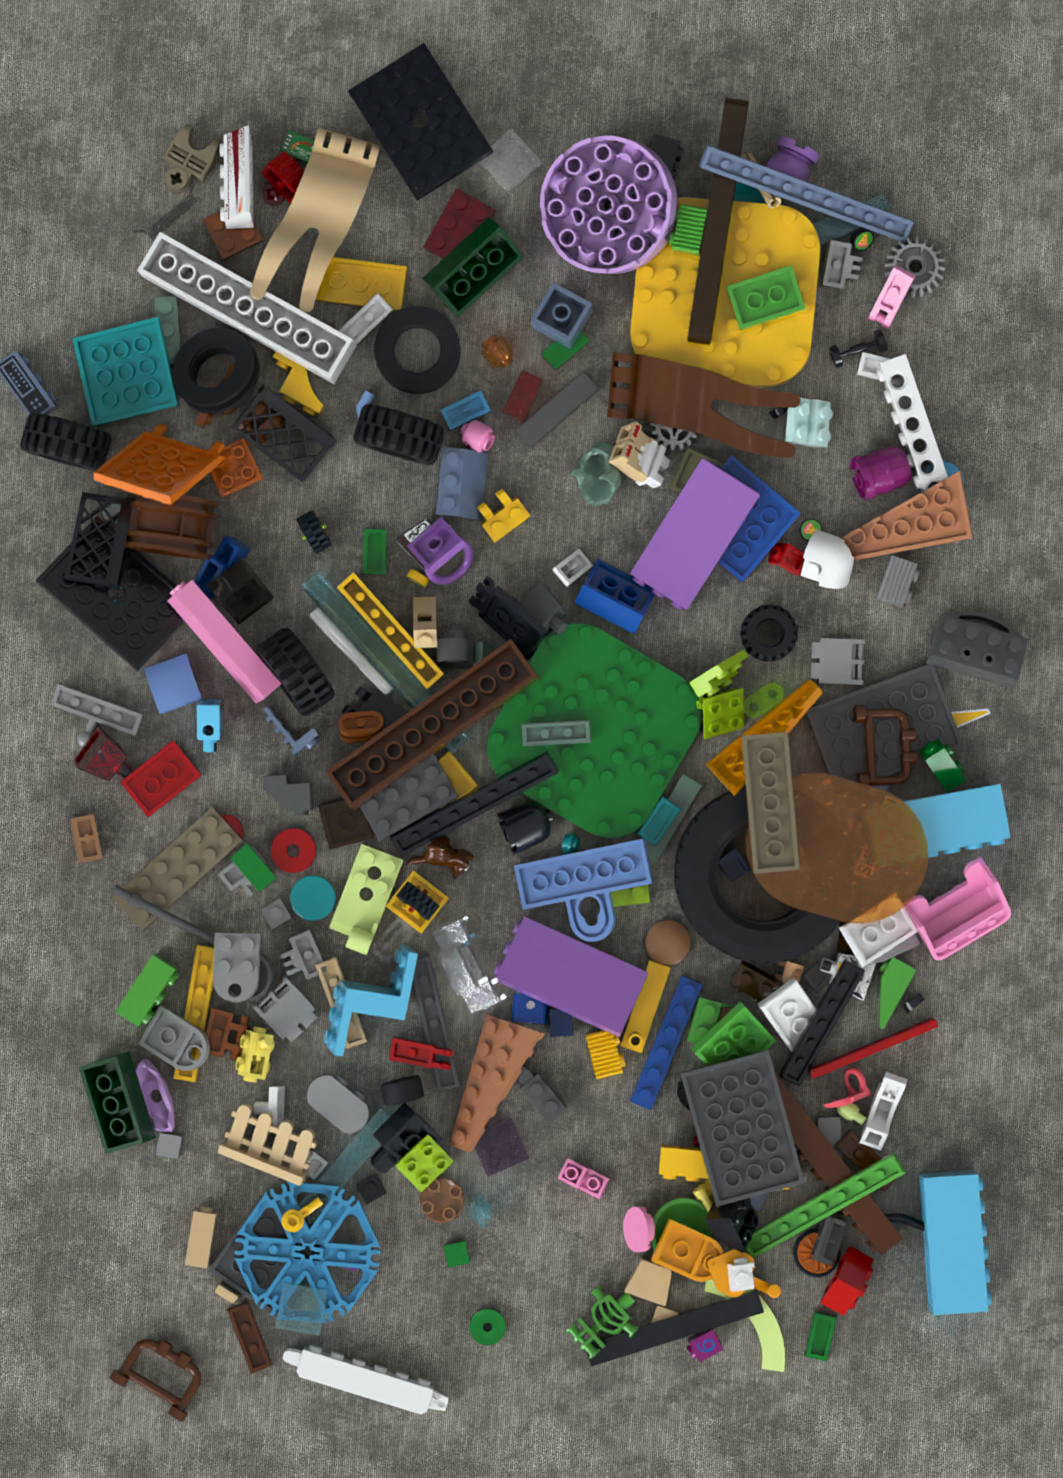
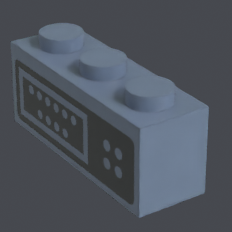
M15 350L0 361L1 377L28 415L32 412L49 415L58 408L55 404L58 401L50 389L46 392L41 385L44 383V380L37 371L34 373L31 371L29 365L32 363L25 353L20 355Z

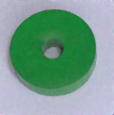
M483 1308L475 1312L469 1325L472 1338L482 1345L496 1344L502 1339L506 1329L504 1317L500 1312L492 1308ZM485 1323H490L492 1325V1328L490 1330H485L483 1328V1325Z

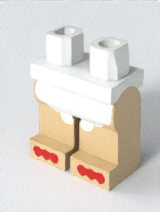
M635 421L622 426L615 442L617 445H614L608 462L635 480V483L639 486L648 484L652 488L661 486L664 478L658 473V470H666L671 461L664 455L666 448L641 431L642 426Z

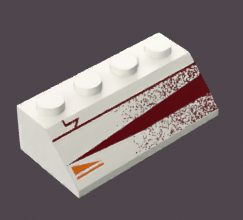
M243 126L224 135V143H220V157H224V165H220V178H224V186H220V198L224 200V207L220 208L221 221H225L226 229L254 228L253 143L249 126Z

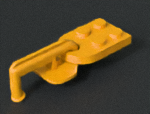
M668 1219L650 1261L695 1281L705 1282L713 1279L714 1285L719 1292L730 1297H739L745 1290L730 1291L727 1264L734 1263L736 1258H747V1261L754 1262V1259L749 1254L739 1252L736 1249L723 1253L722 1247L713 1238ZM753 1276L755 1289L769 1294L772 1298L780 1296L781 1288L778 1285H771Z

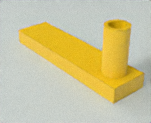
M651 960L648 961L645 971L649 973L632 1009L620 1045L621 1047L642 1053L671 967Z

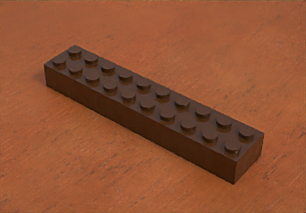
M510 639L325 772L349 807L356 810L537 681L539 677L512 639Z

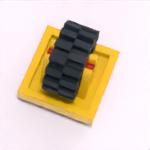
M413 870L385 907L422 934L449 897Z

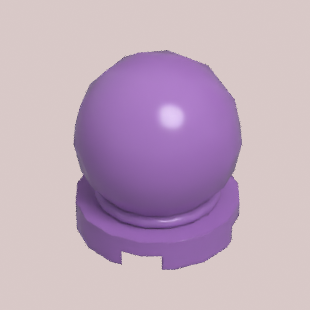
M781 136L776 143V147L780 151L771 156L766 166L808 181L810 175L808 165H816L819 154L807 146L803 150L795 146V140Z

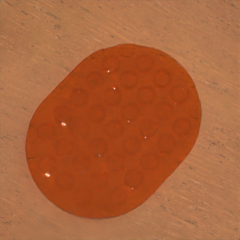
M807 773L793 776L792 786L800 870L754 874L762 887L771 896L788 906L848 923L876 922L895 914L906 906L919 890L928 863L926 836L920 821L909 806L887 791L837 776L822 773ZM748 822L746 831V852L751 870L753 872L750 831Z

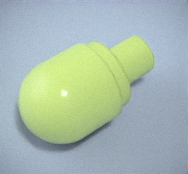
M855 1103L837 1107L838 1114L847 1121L852 1122L854 1119L862 1125L867 1118L859 1112L860 1108Z

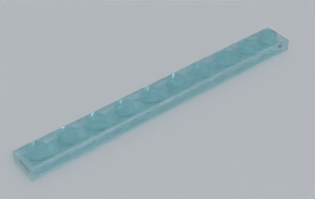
M319 571L301 585V588L411 709L432 696ZM464 732L448 743L446 747L453 754L470 737Z

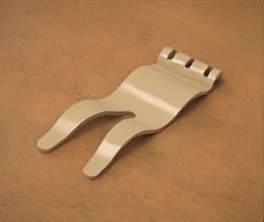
M318 128L309 161L291 205L269 240L259 262L250 290V295L253 299L260 300L264 297L277 269L288 252L308 229L315 228L319 231V235L309 260L299 309L305 313L313 310L324 274L333 256L345 239L365 195L380 148L379 144ZM325 138L330 139L328 148L323 147ZM345 143L350 145L348 154L343 153ZM365 149L371 150L369 159L363 158Z

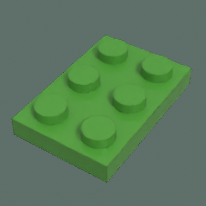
M792 265L727 286L740 331L806 310Z

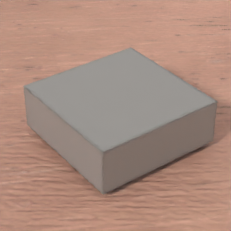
M160 1132L156 1155L178 1159L183 1136Z

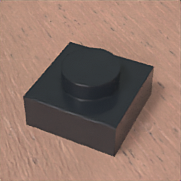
M376 1173L356 1184L366 1204L387 1193Z

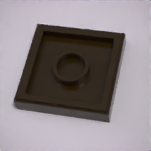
M345 799L318 806L330 850L374 838L371 826L360 807L356 810L351 809Z

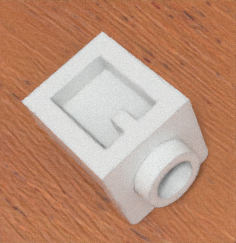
M736 1258L734 1263L727 1264L731 1292L754 1289L752 1268L755 1267L754 1262L747 1261V1258Z

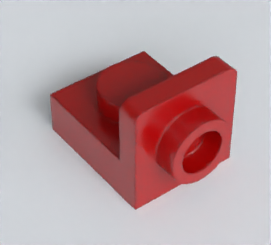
M776 543L770 552L768 563L779 565L791 574L800 576L805 561L803 558L804 552L789 543Z

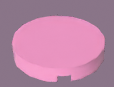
M641 1206L630 1208L623 1222L624 1238L628 1247L633 1252L649 1250L651 1247L649 1243L653 1241L655 1236L653 1218L651 1214H647V1209Z

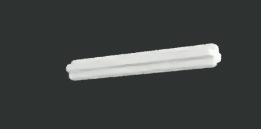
M319 608L314 609L310 613L309 618L384 695L389 694L393 690L394 685Z

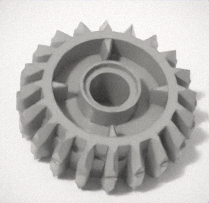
M918 236L914 238V243H911L909 237L906 239V245L902 241H898L897 246L899 249L894 246L890 249L894 255H886V259L891 261V263L884 264V268L891 269L885 273V277H889L895 265L915 275L908 290L911 291V298L915 297L916 291H918L920 297H923L924 289L928 294H931V286L934 288L939 286L935 279L943 280L944 278L938 272L945 271L944 266H939L945 259H937L936 257L941 253V250L933 252L932 249L935 247V243L928 247L926 246L928 239L924 238L922 244H920ZM917 262L920 265V271L917 273L912 272L909 269V263Z

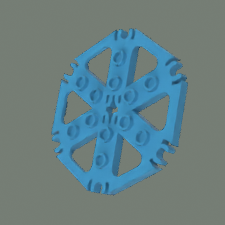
M287 1181L290 1186V1191H288L287 1185L283 1182L281 1183L283 1192L277 1194L274 1188H271L270 1194L274 1197L271 1199L267 1191L237 1233V1235H243L246 1238L238 1237L235 1239V1242L243 1243L244 1248L242 1250H235L234 1254L244 1255V1257L235 1256L234 1258L256 1305L264 1298L260 1309L262 1310L267 1304L273 1307L270 1313L271 1317L279 1309L280 1312L275 1319L328 1323L325 1313H328V1318L332 1322L335 1320L332 1312L338 1310L342 1317L345 1316V1310L342 1307L344 1305L349 1313L379 1270L369 1266H380V1262H375L371 1258L373 1254H381V1250L371 1249V1247L375 1246L381 1248L380 1243L359 1198L353 1206L351 1203L355 1200L354 1194L349 1200L343 1198L345 1188H342L338 1195H336L335 1192L340 1187L339 1185L303 1183L299 1186ZM300 1192L322 1193L328 1197L327 1205L311 1228H309L305 1219L303 1227L297 1232H289L284 1228L288 1238L258 1236L253 1231V1226L266 1208L271 1207L275 1209L281 1224L282 1216L286 1211L290 1209L301 1210L296 1199ZM353 1214L357 1217L366 1236L364 1243L329 1242L347 1215ZM306 1246H310V1250L320 1252V1254H310L309 1258H305L304 1253L296 1252L295 1250L301 1251ZM254 1259L286 1262L270 1287L266 1289L259 1287L250 1268V1262ZM328 1266L360 1268L363 1276L351 1294L344 1296L340 1294ZM305 1275L319 1303V1308L316 1311L293 1310L287 1304L288 1299Z

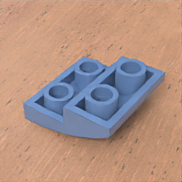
M187 654L144 668L160 714L202 699Z

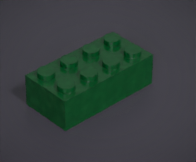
M488 217L422 279L446 308L456 317H459L518 263L524 255L503 229Z
M129 1051L78 1067L105 1154L143 1144L156 1138Z

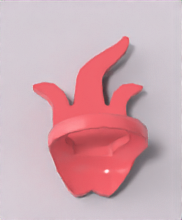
M857 1068L848 1069L844 1075V1081L849 1095L824 1104V1107H842L869 1097L871 1090L866 1085L863 1073ZM850 1074H854L858 1078L860 1091H855L849 1083Z

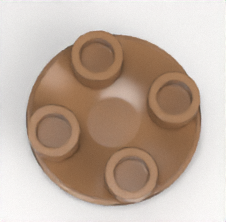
M664 920L650 928L646 936L645 945L649 956L655 962L662 965H674L681 962L687 956L691 941L689 933L683 925L676 921Z
M436 1178L420 1193L419 1198L423 1214L431 1221L437 1223H447L457 1218L463 1210L465 1201L461 1187L449 1178Z

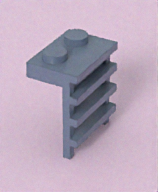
M266 706L263 709L269 716L265 720L270 724L275 723L277 728L274 731L277 734L283 733L286 738L282 741L287 745L291 743L294 747L291 752L294 755H298L305 748L311 750L320 742L318 738L321 735L315 728L309 730L296 741L271 708Z

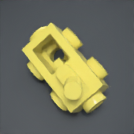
M253 1026V1031L246 1030V1034H243L240 1038V1047L243 1050L241 1057H238L235 1067L238 1070V1074L244 1077V1081L256 1083L257 1079L265 1080L266 1075L269 1073L270 1053L274 1049V1035L266 1033V1028Z

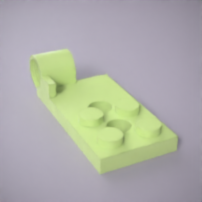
M361 844L329 927L349 936L346 948L367 955L403 864V859ZM372 866H376L381 870V876L376 880L371 879L368 875V870ZM365 887L370 888L373 892V897L368 901L360 897V891Z

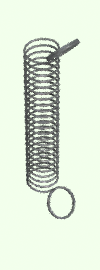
M191 181L189 193L191 194L193 190V181ZM187 196V197L189 198V200L192 202L191 204L194 206L193 203L196 204V202H195V201L193 202V201L191 200V198H190L189 196ZM133 230V232L142 233L145 230Z

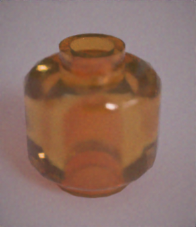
M494 334L482 343L481 355L492 368L501 366L504 369L512 363L511 357L514 354V348L504 336H496Z

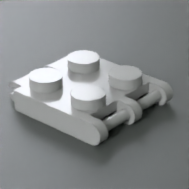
M820 638V642H812L811 658L819 659V663H811L810 679H818L819 684L864 685L862 665H864L865 660H862L865 640ZM856 644H858V660H856ZM855 665H858L857 680H855Z
M284 976L282 978L283 981L277 987L267 992L268 995L260 1003H255L252 1007L282 1040L287 1037L293 1042L303 1032L298 1025L302 1023L307 1028L318 1016L313 1012L316 1007ZM285 984H287L288 986H286V987L276 996L275 994H276ZM270 998L273 999V1000L270 1001L263 1009H261V1007H262Z

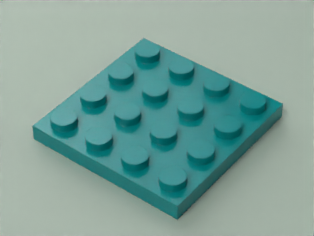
M160 317L72 338L93 427L180 406L177 391L172 380V369Z

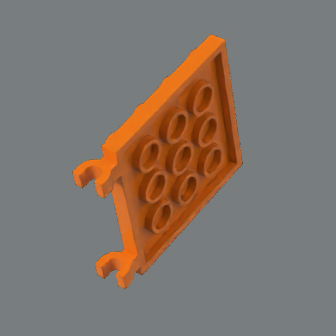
M159 423L152 432L144 431L93 472L94 480L171 505L225 459V455L220 454V451L224 448V443L216 441L209 450L195 447L163 436L167 426Z

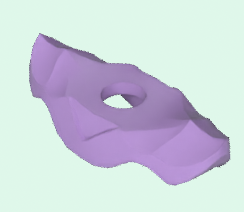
M144 1058L137 1064L135 1071L151 1122L157 1131L172 1132L175 1128L173 1099L169 1093L167 1083L151 1060ZM155 1089L159 1090L162 1096L160 1102H156L152 1098V1091Z

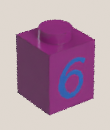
M713 1329L700 1332L688 1339L690 1345L687 1346V1349L692 1359L697 1357L699 1363L724 1350Z

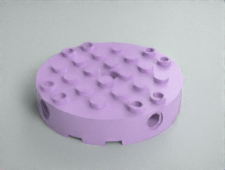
M605 135L587 138L575 143L565 153H562L550 167L540 194L541 222L547 238L551 241L557 253L570 264L594 273H626L650 262L668 242L670 233L675 226V216L678 209L676 186L666 164L647 146L631 139ZM609 199L612 208L606 211L605 203Z

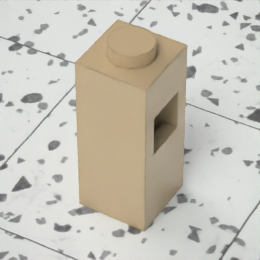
M436 596L413 597L414 648L437 647Z
M200 1206L199 1209L193 1211L185 1265L206 1269L209 1267L218 1212H214L212 1207Z

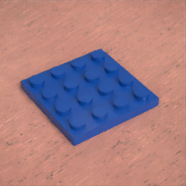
M731 455L721 469L761 493V496L719 561L723 567L743 583L801 512Z

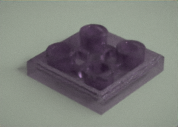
M511 1117L486 1127L475 1146L487 1177L529 1159Z

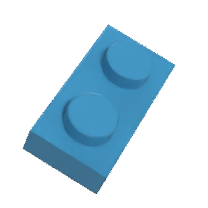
M482 391L441 409V413L450 431L491 412Z

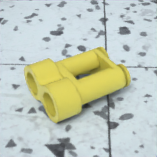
M706 1179L693 1190V1193L697 1200H701L709 1212L714 1196L710 1182Z

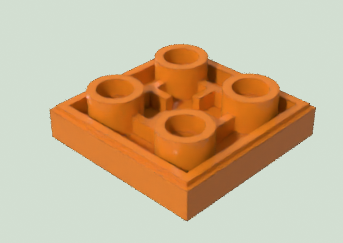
M244 438L224 446L220 454L225 455V459L210 472L222 498L263 480Z

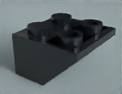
M750 1198L717 1207L714 1200L705 1219L713 1237L739 1252L746 1251L754 1230L758 1226V1216L751 1206Z

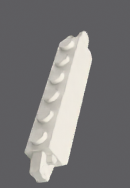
M315 1345L304 1346L303 1351L289 1347L285 1350L282 1357L285 1362L298 1367L297 1373L301 1378L421 1415L427 1412L428 1409L445 1411L448 1404L449 1396L434 1390V1386L430 1385L431 1382L426 1379L418 1378L417 1381L409 1379V1375L396 1371V1374L387 1372V1368L380 1365L370 1367L365 1365L366 1362L361 1359L353 1358L351 1361L345 1359L344 1355L338 1352L331 1351V1354L322 1352V1348Z

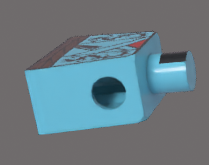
M201 699L197 704V740H203V752H216L217 740H220L223 735V699ZM206 725L212 726L213 731H209Z

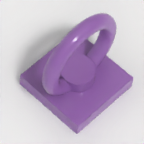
M442 517L407 545L410 551L424 565L425 574L428 579L439 585L451 584L462 578L471 567L474 554L470 543L460 538ZM461 549L464 550V560L455 572L446 576H440L435 573Z

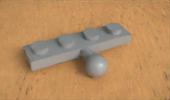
M57 684L50 704L56 708L89 719L85 731H82L77 738L78 744L82 748L94 733L97 722L136 736L144 715L61 684Z

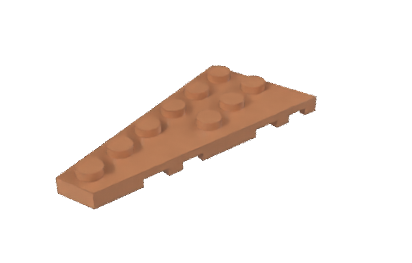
M961 470L841 537L850 549L851 555L854 556V560L974 538Z
M486 1014L449 1142L450 1146L466 1152L473 1151L485 1131V1125L490 1117H494L497 1112L496 1107L501 1099L504 1100L522 1072V1066L527 1057H531L535 1051L533 1050L538 1040L543 1038L545 1033Z

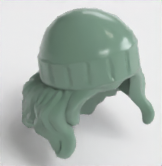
M607 442L595 443L577 461L575 468L570 471L571 476H576L577 486L581 489V493L584 496L583 499L589 505L593 504L597 507L599 504L601 506L609 504L617 489L621 486L620 470L608 462L614 448L613 444Z

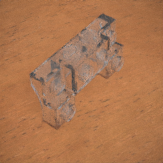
M466 916L432 932L442 952L437 957L450 982L451 988L456 996L462 994L471 1014L501 1002L506 997L505 995L497 996L493 985L498 982L497 979L488 981L469 940L475 938L476 935L475 933L467 934L463 925L464 922L468 921Z

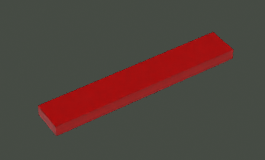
M927 1019L810 1068L809 1074L812 1079H815L939 1026L936 1019Z

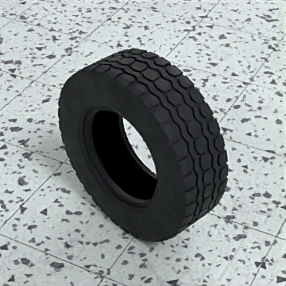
M746 786L742 787L735 796L728 791L705 805L691 820L679 842L674 863V882L680 907L688 922L707 943L733 958L755 963H776L802 956L816 948L832 934L849 906L854 884V863L847 837L839 823L825 807L810 796L793 789L797 842L803 848L808 859L809 883L799 904L789 913L779 918L764 921L745 918L736 913L727 904L719 889L717 868L720 856L726 845L736 835L749 829Z

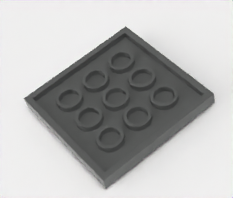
M433 754L364 803L360 808L378 840L381 841L458 798V795L435 754Z
M262 1195L258 1197L208 1270L253 1302L255 1301L234 1258L235 1256L244 1257V1255L234 1254L235 1250H242L244 1245L241 1242H235V1239L238 1237L246 1238L243 1235H237V1233L262 1199ZM271 1207L266 1208L253 1226L254 1233L258 1236L288 1238L275 1209ZM306 1246L301 1251L295 1250L296 1252L304 1253L305 1258H309L310 1254H320V1252L310 1250V1246ZM252 1260L250 1268L259 1287L263 1289L270 1287L286 1262ZM306 1275L288 1299L287 1304L291 1309L309 1285ZM262 1298V1299L258 1302V1305H259V1306H260L261 1303L264 1301V1298ZM267 1304L263 1309L271 1313L273 1307ZM277 1309L274 1315L275 1317L279 1314V1309Z

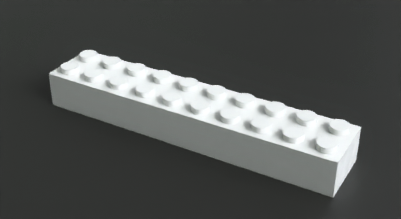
M159 232L137 270L143 278L333 384L337 381L357 346L350 337L267 291L262 299H253L250 295L251 282Z

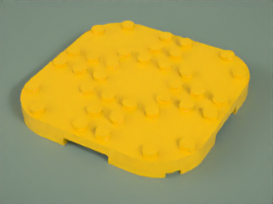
M678 198V209H680L681 204L708 209L709 199ZM733 201L710 345L687 342L700 256L674 252L668 240L657 256L644 266L636 269L630 330L631 343L635 354H643L703 368L753 387H775L790 381L806 365L812 347L820 264V242L813 224L801 212L788 206L779 205L775 207L773 204L774 209H770L767 204ZM675 223V226H674V229H673L674 232H675V230H676V225H677V223ZM792 265L806 310L740 331L727 286Z

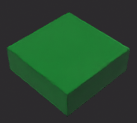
M465 1240L443 1245L448 1268L470 1263Z

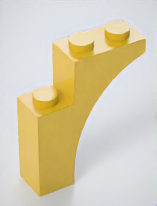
M275 352L273 355V359L277 361L275 365L286 371L288 368L291 369L279 391L283 395V399L291 405H294L295 402L302 405V410L311 416H314L315 413L321 415L324 406L311 388L307 369Z

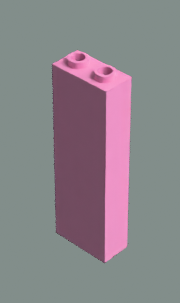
M193 580L187 584L185 581L181 582L170 592L172 597L167 600L255 704L265 699L281 685L280 681Z

